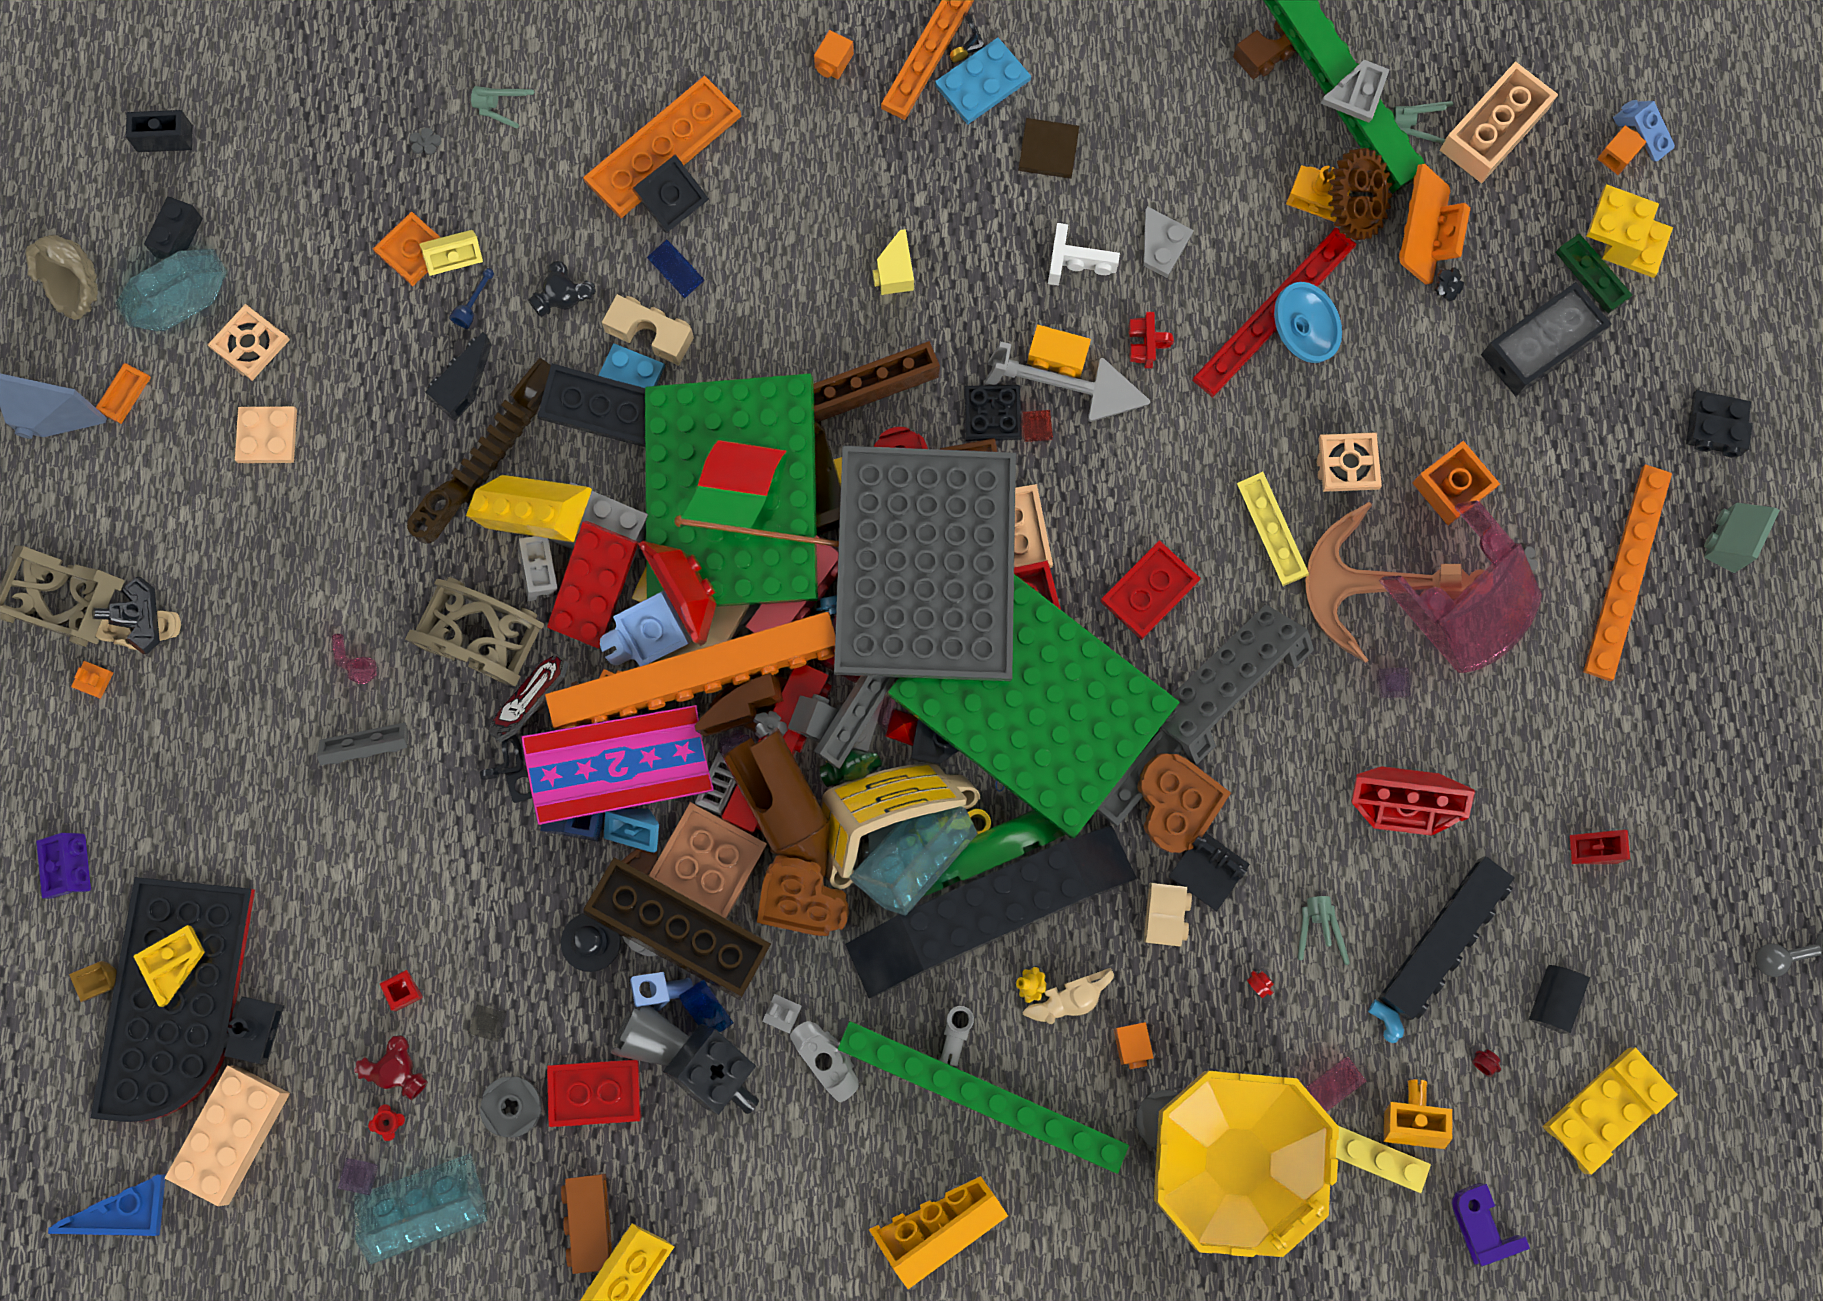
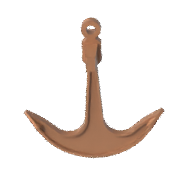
M1370 502L1346 514L1322 535L1310 556L1307 566L1309 575L1306 576L1308 603L1312 615L1321 630L1339 647L1365 663L1369 660L1361 651L1355 638L1339 621L1337 615L1338 607L1348 596L1361 593L1433 589L1438 594H1441V599H1461V595L1468 588L1473 593L1481 595L1489 592L1492 587V576L1489 572L1479 569L1472 572L1469 576L1461 568V564H1441L1440 570L1433 575L1356 570L1345 565L1339 556L1340 547L1358 527L1367 511L1371 508L1372 504ZM1482 578L1486 583L1478 586L1475 584V580Z

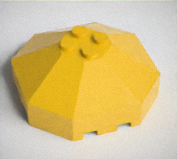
M1204 1071L1159 1111L1154 1201L1198 1252L1254 1257L1255 1255L1284 1257L1329 1216L1330 1185L1333 1186L1337 1182L1338 1159H1336L1337 1140H1339V1126L1297 1078Z

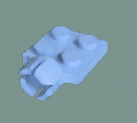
M663 590L613 616L616 628L600 638V646L602 652L613 646L616 647L617 650L613 651L614 653L605 657L613 665H620L630 659H634L639 666H644L689 644L692 640L666 592Z

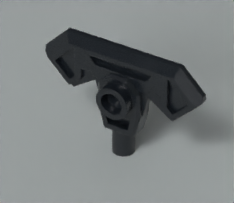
M137 576L122 589L123 594L130 602L112 603L107 608H93L92 618L108 620V624L119 627L133 628V631L126 640L140 653L148 654L160 643L155 588L142 577Z

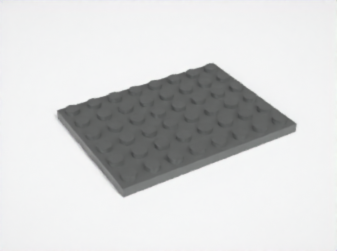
M864 446L842 447L834 675L991 681L1012 680L1016 453Z

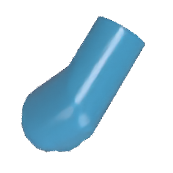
M1375 999L1368 1012L1384 1021L1386 1027L1383 1034L1384 1038L1390 1043H1396L1404 1034L1399 1014Z

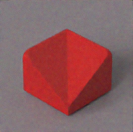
M408 970L379 983L391 1011H398L423 998Z

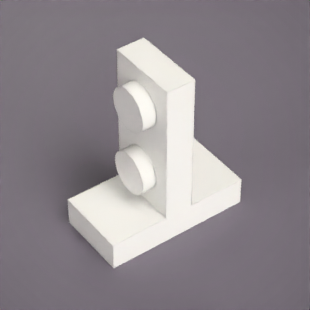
M1057 223L1048 284L1059 286L1062 265L1067 266L1072 271L1089 269L1094 270L1099 275L1116 273L1120 253L1065 245L1068 224Z

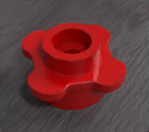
M384 1104L378 1108V1113L373 1117V1120L369 1121L368 1127L370 1131L382 1135L383 1140L391 1141L395 1138V1132L398 1127L405 1123V1117L403 1114H396L389 1105ZM389 1120V1125L386 1126L384 1121Z

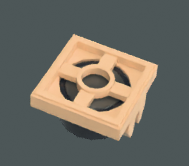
M245 304L210 341L208 346L233 369H236L242 376L245 375L253 381L273 361L276 354L290 339Z
M1377 433L1326 434L1319 436L1320 453L1317 457V466H1320L1318 479L1322 480L1323 492L1379 490L1382 487Z

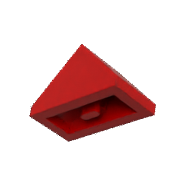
M1628 830L1570 835L1572 864H1619L1630 860Z

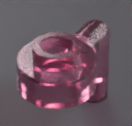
M337 633L332 635L335 664L347 670L348 678L358 684H366L377 676L376 661L368 657L347 658L343 634Z

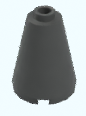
M650 1005L641 1006L636 1009L634 1008L633 1012H627L614 1040V1043L619 1044L618 1048H611L610 1053L620 1057L668 1066L690 1037Z

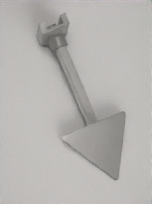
M1001 341L989 359L988 365L992 366V370L984 382V385H997L1003 375L1012 378L1017 376L1090 394L1092 398L1088 414L1089 422L1150 404V400L1104 358L1098 361L1095 382H1089L1021 365L1018 361L1010 360L1011 344Z

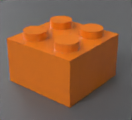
M1464 440L1423 471L1412 482L1448 526L1500 485L1498 480Z

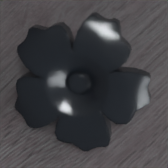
M1452 267L1451 270H1440L1437 276L1441 281L1437 282L1435 291L1437 295H1443V298L1448 302L1455 300L1457 294H1460L1464 287V282L1459 281L1462 275L1459 269Z

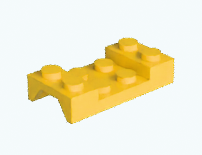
M1628 1048L1542 1127L1564 1145L1576 1159L1579 1169L1584 1174L1592 1175L1613 1155L1611 1152L1652 1114H1658L1678 1094L1637 1048Z

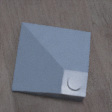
M0 373V408L5 423L15 430L14 433L20 437L32 439L33 435L47 437L106 423L107 417L75 389Z

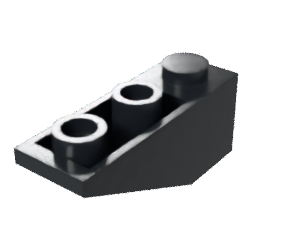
M484 332L478 337L472 338L468 342L466 350L459 357L453 358L447 365V370L440 377H435L425 391L430 401L454 421L475 401L492 346Z

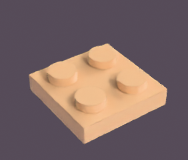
M238 407L235 461L237 463H294L297 409L295 407Z

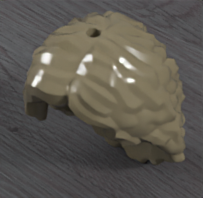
M53 234L39 238V240L27 246L25 252L28 266L27 275L31 277L33 282L37 280L42 282L45 295L49 298L56 311L64 313L66 317L73 320H79L86 312H90L92 302H97V274L95 273L93 262L81 249L80 245L72 240Z

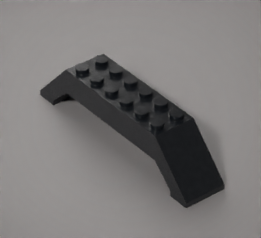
M1109 826L1065 840L907 910L845 945L866 994L870 999L930 969L1073 905L1134 881L1137 877L1113 826Z

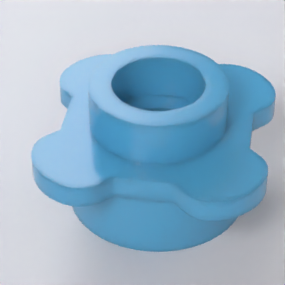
M837 596L821 598V607L816 608V611L824 610L829 612V615L836 614Z

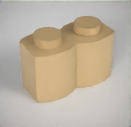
M1149 883L1144 942L1181 946L1182 940L1187 941L1189 923H1184L1185 911H1190L1192 894L1187 893V887Z

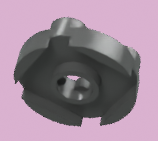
M521 1077L499 1078L486 1088L482 1096L480 1116L483 1124L491 1133L504 1138L519 1137L528 1133L537 1124L542 1114V1100L539 1091L530 1081ZM507 1099H510L512 1102L517 1100L519 1105L516 1107L517 1113L515 1115L511 1112L507 1114L504 1112L503 1109L507 1106L505 1103Z

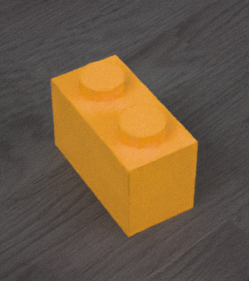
M1037 324L1027 364L1032 365L1033 368L1045 371L1051 370L1061 375L1080 378L1091 339Z

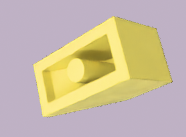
M906 229L900 230L878 257L877 269L872 270L875 287L880 286L881 295L914 290V277Z

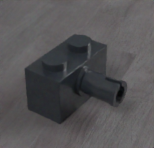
M241 996L240 1002L238 1001L234 1006L233 1020L229 1023V1025L233 1026L228 1028V1033L224 1039L223 1047L226 1049L224 1056L267 1065L284 1005Z

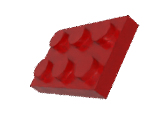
M1159 540L1115 584L1100 602L1137 637L1143 640L1194 588L1201 578Z
M639 1060L547 1066L549 1127L641 1121Z

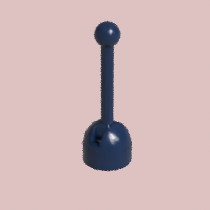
M486 268L483 271V278L466 305H459L452 311L449 319L454 324L464 329H469L474 319L471 307L488 279L493 278L494 272L492 269Z

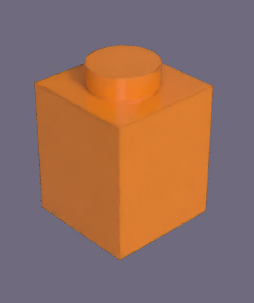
M829 30L814 54V64L818 73L827 78L832 76L839 79L854 54L853 41Z
M1625 125L1597 159L1619 176L1647 141L1638 132L1631 130Z
M1146 1022L1114 1029L1121 1065L1129 1064L1130 1069L1147 1066L1146 1060L1153 1059L1154 1057Z

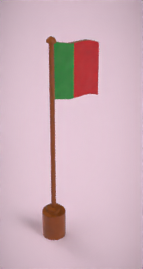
M718 440L705 461L693 498L683 516L679 515L674 520L675 525L678 527L682 524L839 547V541L751 529L766 501L775 469L786 453L785 450Z

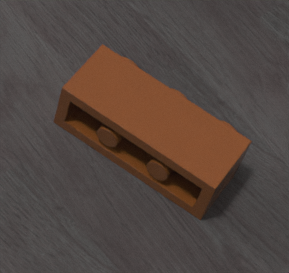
M606 1174L565 1179L566 1185L561 1186L562 1203L567 1204L568 1216L564 1217V1233L566 1236L570 1235L571 1247L566 1249L567 1266L572 1267L573 1274L600 1271L605 1261L612 1254Z

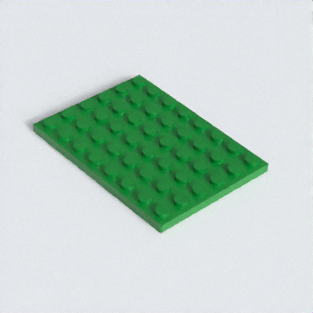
M812 374L645 387L646 514H648L646 518V542L681 549L689 556L693 554L702 568L698 571L702 579L707 578L716 592L712 595L717 603L716 607L818 601L816 544L682 524L678 527L674 522L677 516H683L696 492L705 461L713 446L720 440L786 451L775 469L766 501L751 529L816 538L814 387ZM646 559L648 599L664 589Z
M1015 574L1011 681L900 677L887 693L892 699L1071 839L1077 836L1180 703Z

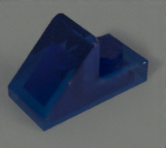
M704 979L678 996L698 1026L704 1024L715 1028L718 1032H722L734 1023L712 988L708 986Z

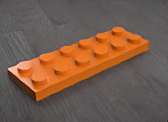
M704 75L583 177L584 182L621 219L641 202L632 190L635 185L675 154L682 164L685 165L741 118V111Z

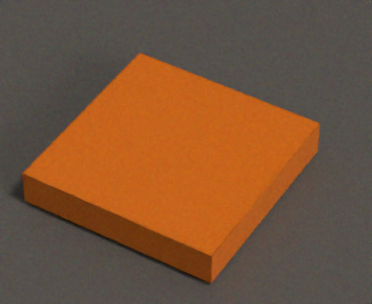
M411 212L373 248V251L411 286H414L428 272L419 244L441 237Z

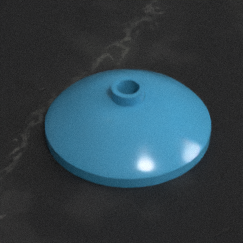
M1296 282L1284 288L1277 297L1274 309L1276 329L1284 345L1295 356L1306 362L1320 363L1331 358L1339 349L1342 339L1341 320L1332 300L1320 288L1307 282Z

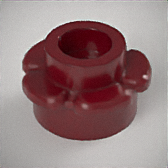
M1488 1049L1485 1051L1479 1050L1475 1053L1476 1057L1473 1059L1472 1064L1484 1075L1492 1077L1495 1072L1499 1073L1501 1071L1499 1065L1500 1058Z

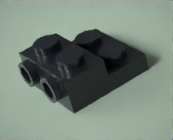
M1696 390L1692 397L1686 444L1695 446L1696 450L1702 452L1720 451L1723 456L1731 458L1743 455L1750 447L1753 423H1749L1752 401Z

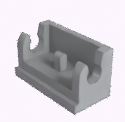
M537 536L519 538L518 552L527 602L536 600L539 595L552 597L554 591L557 590L548 538Z

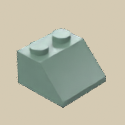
M1735 503L1728 509L1724 508L1716 519L1715 523L1719 525L1716 532H1712L1704 544V547L1707 548L1704 558L1736 573L1758 558L1780 510L1775 507Z

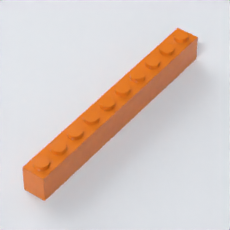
M829 612L545 694L553 728L561 730L605 722L617 716H620V718L632 717L640 709L647 707L649 710L659 709L666 705L665 702L677 699L678 702L692 699L694 694L698 692H717L722 689V685L732 682L734 685H740L749 682L750 677L761 674L763 676L768 673L774 675L779 672L778 669L790 666L791 669L802 667L807 664V660L817 657L818 660L832 658L835 656L836 635Z

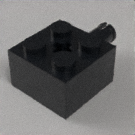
M700 1024L663 1071L703 1108L719 1115L730 1100L739 1106L745 1114H749L754 1110L749 1103H753L755 1106L759 1103V1099L742 1085L756 1065L720 1032L707 1025Z

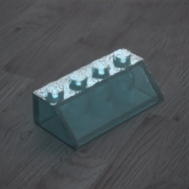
M961 806L900 821L854 871L850 879L884 909L906 916L978 833L966 808Z
M471 1153L354 1196L355 1241L370 1265L488 1221L486 1200Z

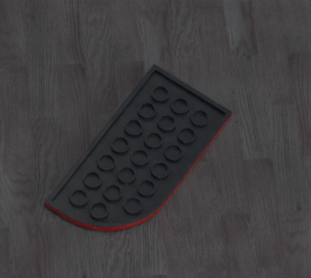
M134 877L90 1119L120 1122H140L158 1119L188 1105L214 1079L225 1058L224 1039L228 1033V1028H232V1025H229V1023L233 1020L232 1013L238 995L255 894L254 889ZM185 926H192L205 953L169 1003L164 1007H159L134 955Z

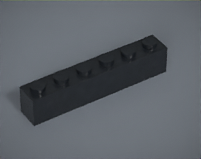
M1487 856L1478 859L1378 999L1395 1010L1405 1020H1413L1415 1017L1419 1019L1429 1006L1426 1001L1431 994H1438L1445 985L1446 981L1443 978L1449 970L1454 971L1463 959L1460 956L1461 952L1465 947L1470 948L1478 939L1480 934L1477 933L1479 927L1482 923L1485 925L1489 923L1495 915L1496 910L1493 909L1499 900L1504 901L1511 893L1513 887L1510 884L1515 877Z

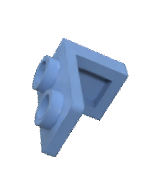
M1632 100L1624 104L1621 108L1622 110L1613 117L1618 126H1636L1640 136L1647 141L1644 146L1652 161H1659L1675 147L1654 101L1638 102L1637 100Z

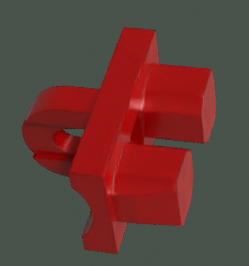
M1146 312L1144 318L1130 319L1128 326L1129 337H1143L1144 344H1130L1129 361L1144 363V368H1153V361L1156 360V349L1171 347L1174 344V336L1168 332H1155L1154 312Z

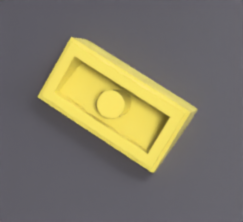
M473 230L419 244L429 276L483 262L477 236Z

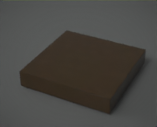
M1026 118L1018 171L1072 179L1080 126Z

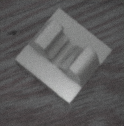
M774 994L762 1022L790 1034L802 1006Z

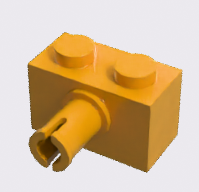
M1301 165L1286 204L1335 222L1337 217H1331L1334 207L1328 206V203L1333 200L1328 191L1333 190L1329 180L1335 179L1332 171L1335 168L1332 167L1331 171L1328 172L1330 166H1324L1319 170L1315 167Z
M1418 1079L1409 1080L1408 1104L1390 1102L1384 1112V1142L1445 1149L1452 1140V1109L1426 1106L1427 1082L1420 1080L1418 1085Z

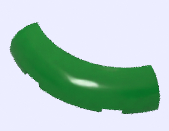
M1035 810L1029 811L915 861L908 873V885L913 900L922 898L961 880L973 877L1066 834Z

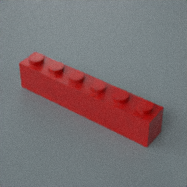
M808 665L793 669L782 692L784 701L777 703L773 712H776L781 717L780 721L787 724V728L800 696L812 698L813 694L825 698L828 697L832 685L828 684L830 681L829 675ZM790 729L783 736L793 756L796 751L799 753L802 751L807 737ZM737 785L721 818L755 836L758 830H762Z

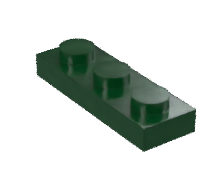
M1580 233L1559 247L1555 252L1608 314L1633 296Z

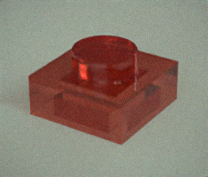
M1050 410L1022 412L1024 442L1052 440Z

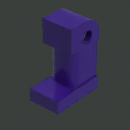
M1477 1183L1455 1193L1451 1203L1452 1209L1474 1265L1480 1264V1266H1485L1530 1249L1525 1236L1515 1235L1501 1240L1489 1210L1495 1207L1487 1184ZM1470 1201H1472L1471 1209L1468 1207Z

